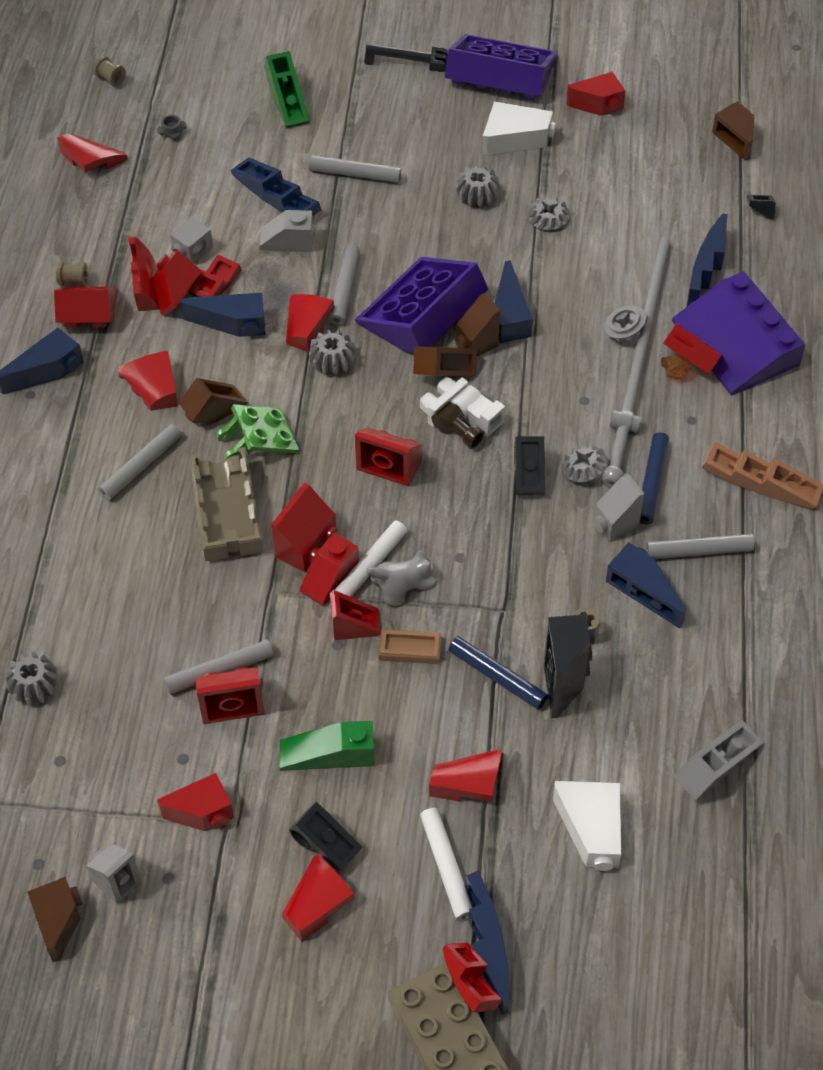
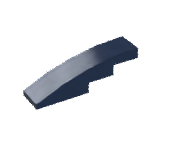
M248 157L230 170L231 174L244 186L280 212L285 210L312 211V216L321 211L319 201L303 195L300 186L283 179L279 169Z
M721 214L709 230L699 249L692 271L687 306L699 298L701 288H710L713 270H722L728 214Z
M475 871L466 876V890L475 906L469 909V924L478 939L477 942L472 944V948L488 965L482 977L502 998L498 1008L503 1015L509 1011L510 1001L508 963L503 935L491 897L479 871Z

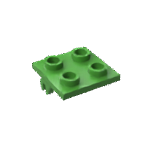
M233 404L231 409L235 417L226 427L217 432L218 440L222 441L225 436L226 442L232 440L242 431L244 433L243 439L235 448L226 452V460L231 456H237V448L246 447L247 455L253 451L297 454L299 451L281 408Z

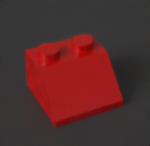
M116 286L62 287L54 290L55 323H63L64 328L80 327V323H90V327H107L106 322L114 320Z
M369 427L359 430L355 434L356 470L408 487L410 486L422 461V444L412 439H404L391 435L386 431L375 430Z
M305 482L271 524L275 557L305 573L311 565L316 552L334 532H338L335 513L312 487Z
M244 667L232 672H211L204 676L196 677L197 697L203 724L265 715L258 668L250 669Z

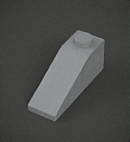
M741 720L694 754L673 777L696 801L756 751L764 742Z

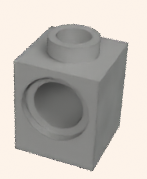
M193 217L170 234L172 253L178 250L193 264L213 248L211 229Z

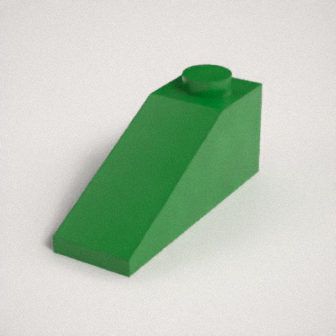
M290 51L266 56L264 69L270 90L285 127L310 122Z
M373 720L339 722L280 740V771L375 766Z

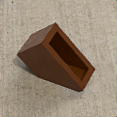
M737 101L715 114L712 133L745 161L748 160L753 142L754 114Z
M486 293L479 296L457 323V336L455 337L457 347L477 348V356L499 346L500 310Z
M414 346L413 374L476 376L477 348Z
M201 378L194 380L179 402V405L186 412L185 416L191 422L211 425L233 414L231 409L233 404H248L247 400L234 385Z
M66 877L27 891L52 962L60 959L81 919L77 907L83 905L77 887L70 888Z

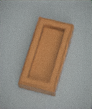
M381 629L379 660L439 664L441 633Z

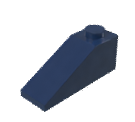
M508 260L504 264L494 303L500 310V343L532 337L533 318L511 260Z
M262 293L181 298L185 321L238 337L266 335Z
M57 327L0 370V392L7 394L63 378L71 371L76 370L84 362L80 344Z
M628 542L608 565L606 582L680 628L683 625L686 612L682 601L654 558L643 548L636 547Z

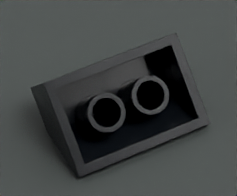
M586 614L548 617L543 667L551 718H558L584 689L585 677L590 676L589 661H592L591 645L595 644L593 626H588Z

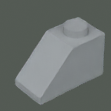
M285 210L264 225L261 230L260 250L312 252L314 235L312 211Z
M628 473L624 474L611 487L595 507L594 526L609 541L639 527L644 492Z
M110 844L104 850L97 851L86 865L91 880L116 904L141 883L133 854L129 850Z

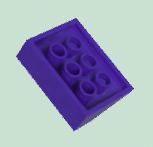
M464 34L448 50L445 78L452 79L451 82L455 84L473 83L476 88L489 89V87L498 88V91L501 93L512 94L513 92L522 93L523 97L534 99L537 96L540 97L545 91L558 51Z
M420 257L365 309L355 321L358 325L399 349L414 353V346L431 347L441 336L445 335L448 329L464 316V313L474 304L479 296L488 290V286L478 263Z
M745 271L721 280L672 318L674 324L678 322L684 329L696 335L722 354L711 371L730 395H734L800 366L805 343Z

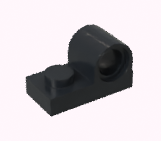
M516 436L514 442L516 495H545L544 436Z
M317 801L289 829L291 836L305 849H315L337 872L342 871L362 848Z

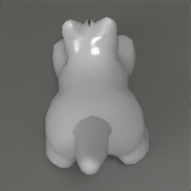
M418 550L412 560L384 562L376 568H367L366 573L371 576L372 583L382 588L383 601L391 606L402 605L405 602L407 591L411 589L430 590L437 583L435 577L429 576L433 569V564L424 556L421 550Z

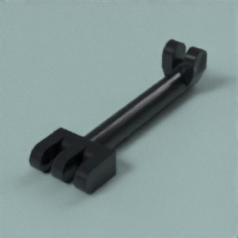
M366 44L364 63L372 65L375 55L430 63L429 70L444 72L446 71L448 50L432 46L431 53Z

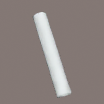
M393 521L335 590L352 597L368 579L367 568H376L407 533L405 525L400 521Z
M438 808L426 809L420 814L455 919L456 921L468 920L469 909L473 907Z

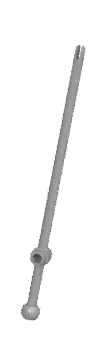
M662 237L659 244L644 309L648 320L646 321V328L640 330V336H638L622 411L613 410L609 424L610 427L617 428V434L610 465L602 473V481L608 487H612L624 475L620 468L628 432L637 433L641 417L633 415V409L669 251L670 239L668 237Z

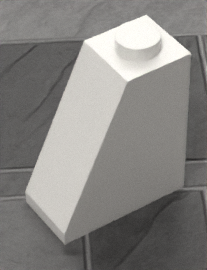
M494 101L483 134L482 154L491 155L547 147L549 137H554L556 123L552 122L553 112Z
M555 781L553 802L585 866L594 867L599 871L619 868L621 859L620 783Z

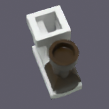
M446 376L437 385V392L441 394L439 398L427 392L420 399V408L428 415V424L433 428L436 426L442 433H447L451 430L463 436V443L470 449L478 446L484 436L488 437L504 423L505 405L497 400L493 403L475 387L468 385V381L464 378L456 382Z

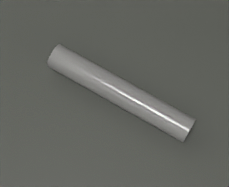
M311 155L309 161L310 171L399 183L401 179V168L313 155Z
M354 244L346 245L343 252L333 297L335 308L328 319L334 326H341L345 322L360 253L359 247Z
M174 424L167 426L98 487L99 493L108 501L116 496L182 437L178 427Z
M753 534L647 542L646 551L654 559L754 551Z
M268 639L166 676L164 681L171 695L195 686L196 677L204 676L211 672H232L273 657V650Z

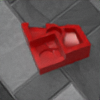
M67 134L57 137L61 154L73 166L78 165L85 173L102 164L110 169L128 159L125 152L78 135Z
M128 237L132 253L133 293L138 312L157 310L159 306L153 282V276L158 270L156 261L149 249L138 238Z
M310 294L291 295L289 298L286 332L287 345L309 352L311 340L317 339L318 333L323 334L322 325L335 308L334 300Z
M678 322L663 342L664 345L708 374L722 355L702 339L684 329Z
M168 350L143 356L118 368L119 377L121 379L124 378L131 385V390L137 396L143 398L144 404L150 411L178 406Z
M493 750L436 764L429 783V796L458 802L461 801V796L492 802L502 750Z
M317 854L312 858L282 912V918L302 942L326 925L329 916L354 899V892L335 870Z

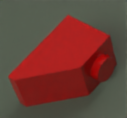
M612 71L569 84L566 104L568 107L602 116L624 109L626 90Z
M178 250L170 256L165 254L156 264L158 270L153 276L160 314L166 316L178 306L181 298L185 296L201 273V270Z
M334 532L316 552L300 586V592L321 606H324L330 600V592L336 589L359 562L358 546Z
M216 773L157 799L163 819L202 831H207L211 828H221L234 818L232 804Z

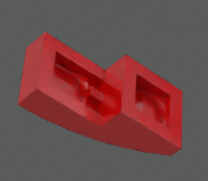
M217 254L207 271L201 269V273L188 290V293L196 297L222 295L242 270L240 264Z
M468 942L445 944L442 950L449 973L473 1012L496 1010L502 998L482 977L488 966Z

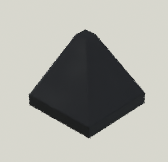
M747 195L746 200L750 207L767 218L774 219L776 202L772 195Z

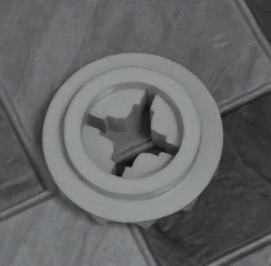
M546 196L544 200L537 198L535 203L530 204L528 218L537 228L556 230L568 222L570 209H567L566 202H559L558 197L551 200Z
M623 306L608 316L604 328L610 339H616L618 342H621L626 338L630 341L632 336H640V330L646 328L648 318L645 311L638 306Z
M583 444L581 449L576 450L572 448V454L564 456L565 462L562 464L565 476L571 481L587 482L597 478L604 472L608 459L603 448L598 449L595 444L587 448ZM581 460L589 461V466H588L587 464L582 463V462L580 463V461H581Z

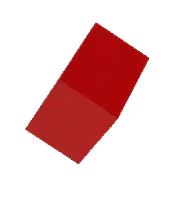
M336 590L330 592L334 641L376 637L381 634L378 608Z

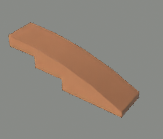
M717 442L710 446L701 467L753 492L810 509L817 507L823 491L822 483L776 458L768 463L745 449L739 455Z

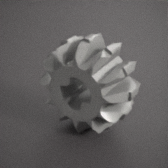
M475 165L473 169L465 167L464 172L459 173L457 178L456 192L460 196L461 203L468 202L469 207L475 204L481 208L482 204L490 205L492 200L497 199L500 182L495 175V171L487 170L486 166L478 168Z
M328 329L327 334L318 333L317 339L311 340L309 358L315 370L322 369L324 375L328 372H333L336 376L339 370L347 372L348 366L353 365L355 360L354 354L356 353L355 345L351 342L349 335H342L340 330L332 333Z
M33 651L29 658H25V656L20 654L19 662L10 661V670L5 672L6 688L8 693L13 695L18 703L25 699L26 703L31 706L34 699H38V701L43 703L44 695L53 696V687L57 686L59 681L56 674L57 669L55 664L50 662L45 654L38 658L37 654Z

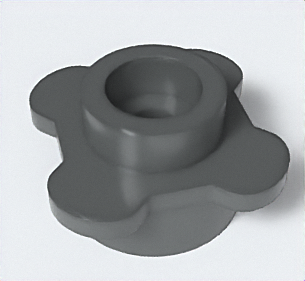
M166 115L162 118L161 126L157 128V132L160 135L165 134L171 139H177L180 137V132L187 128V125L177 115Z

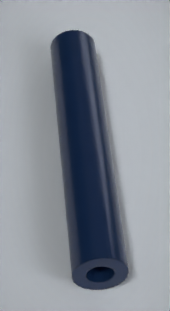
M661 432L655 433L652 436L642 486L644 499L640 523L646 525L654 521L669 443V436Z
M460 636L453 639L448 649L449 652L537 710L541 709L548 698L547 693Z

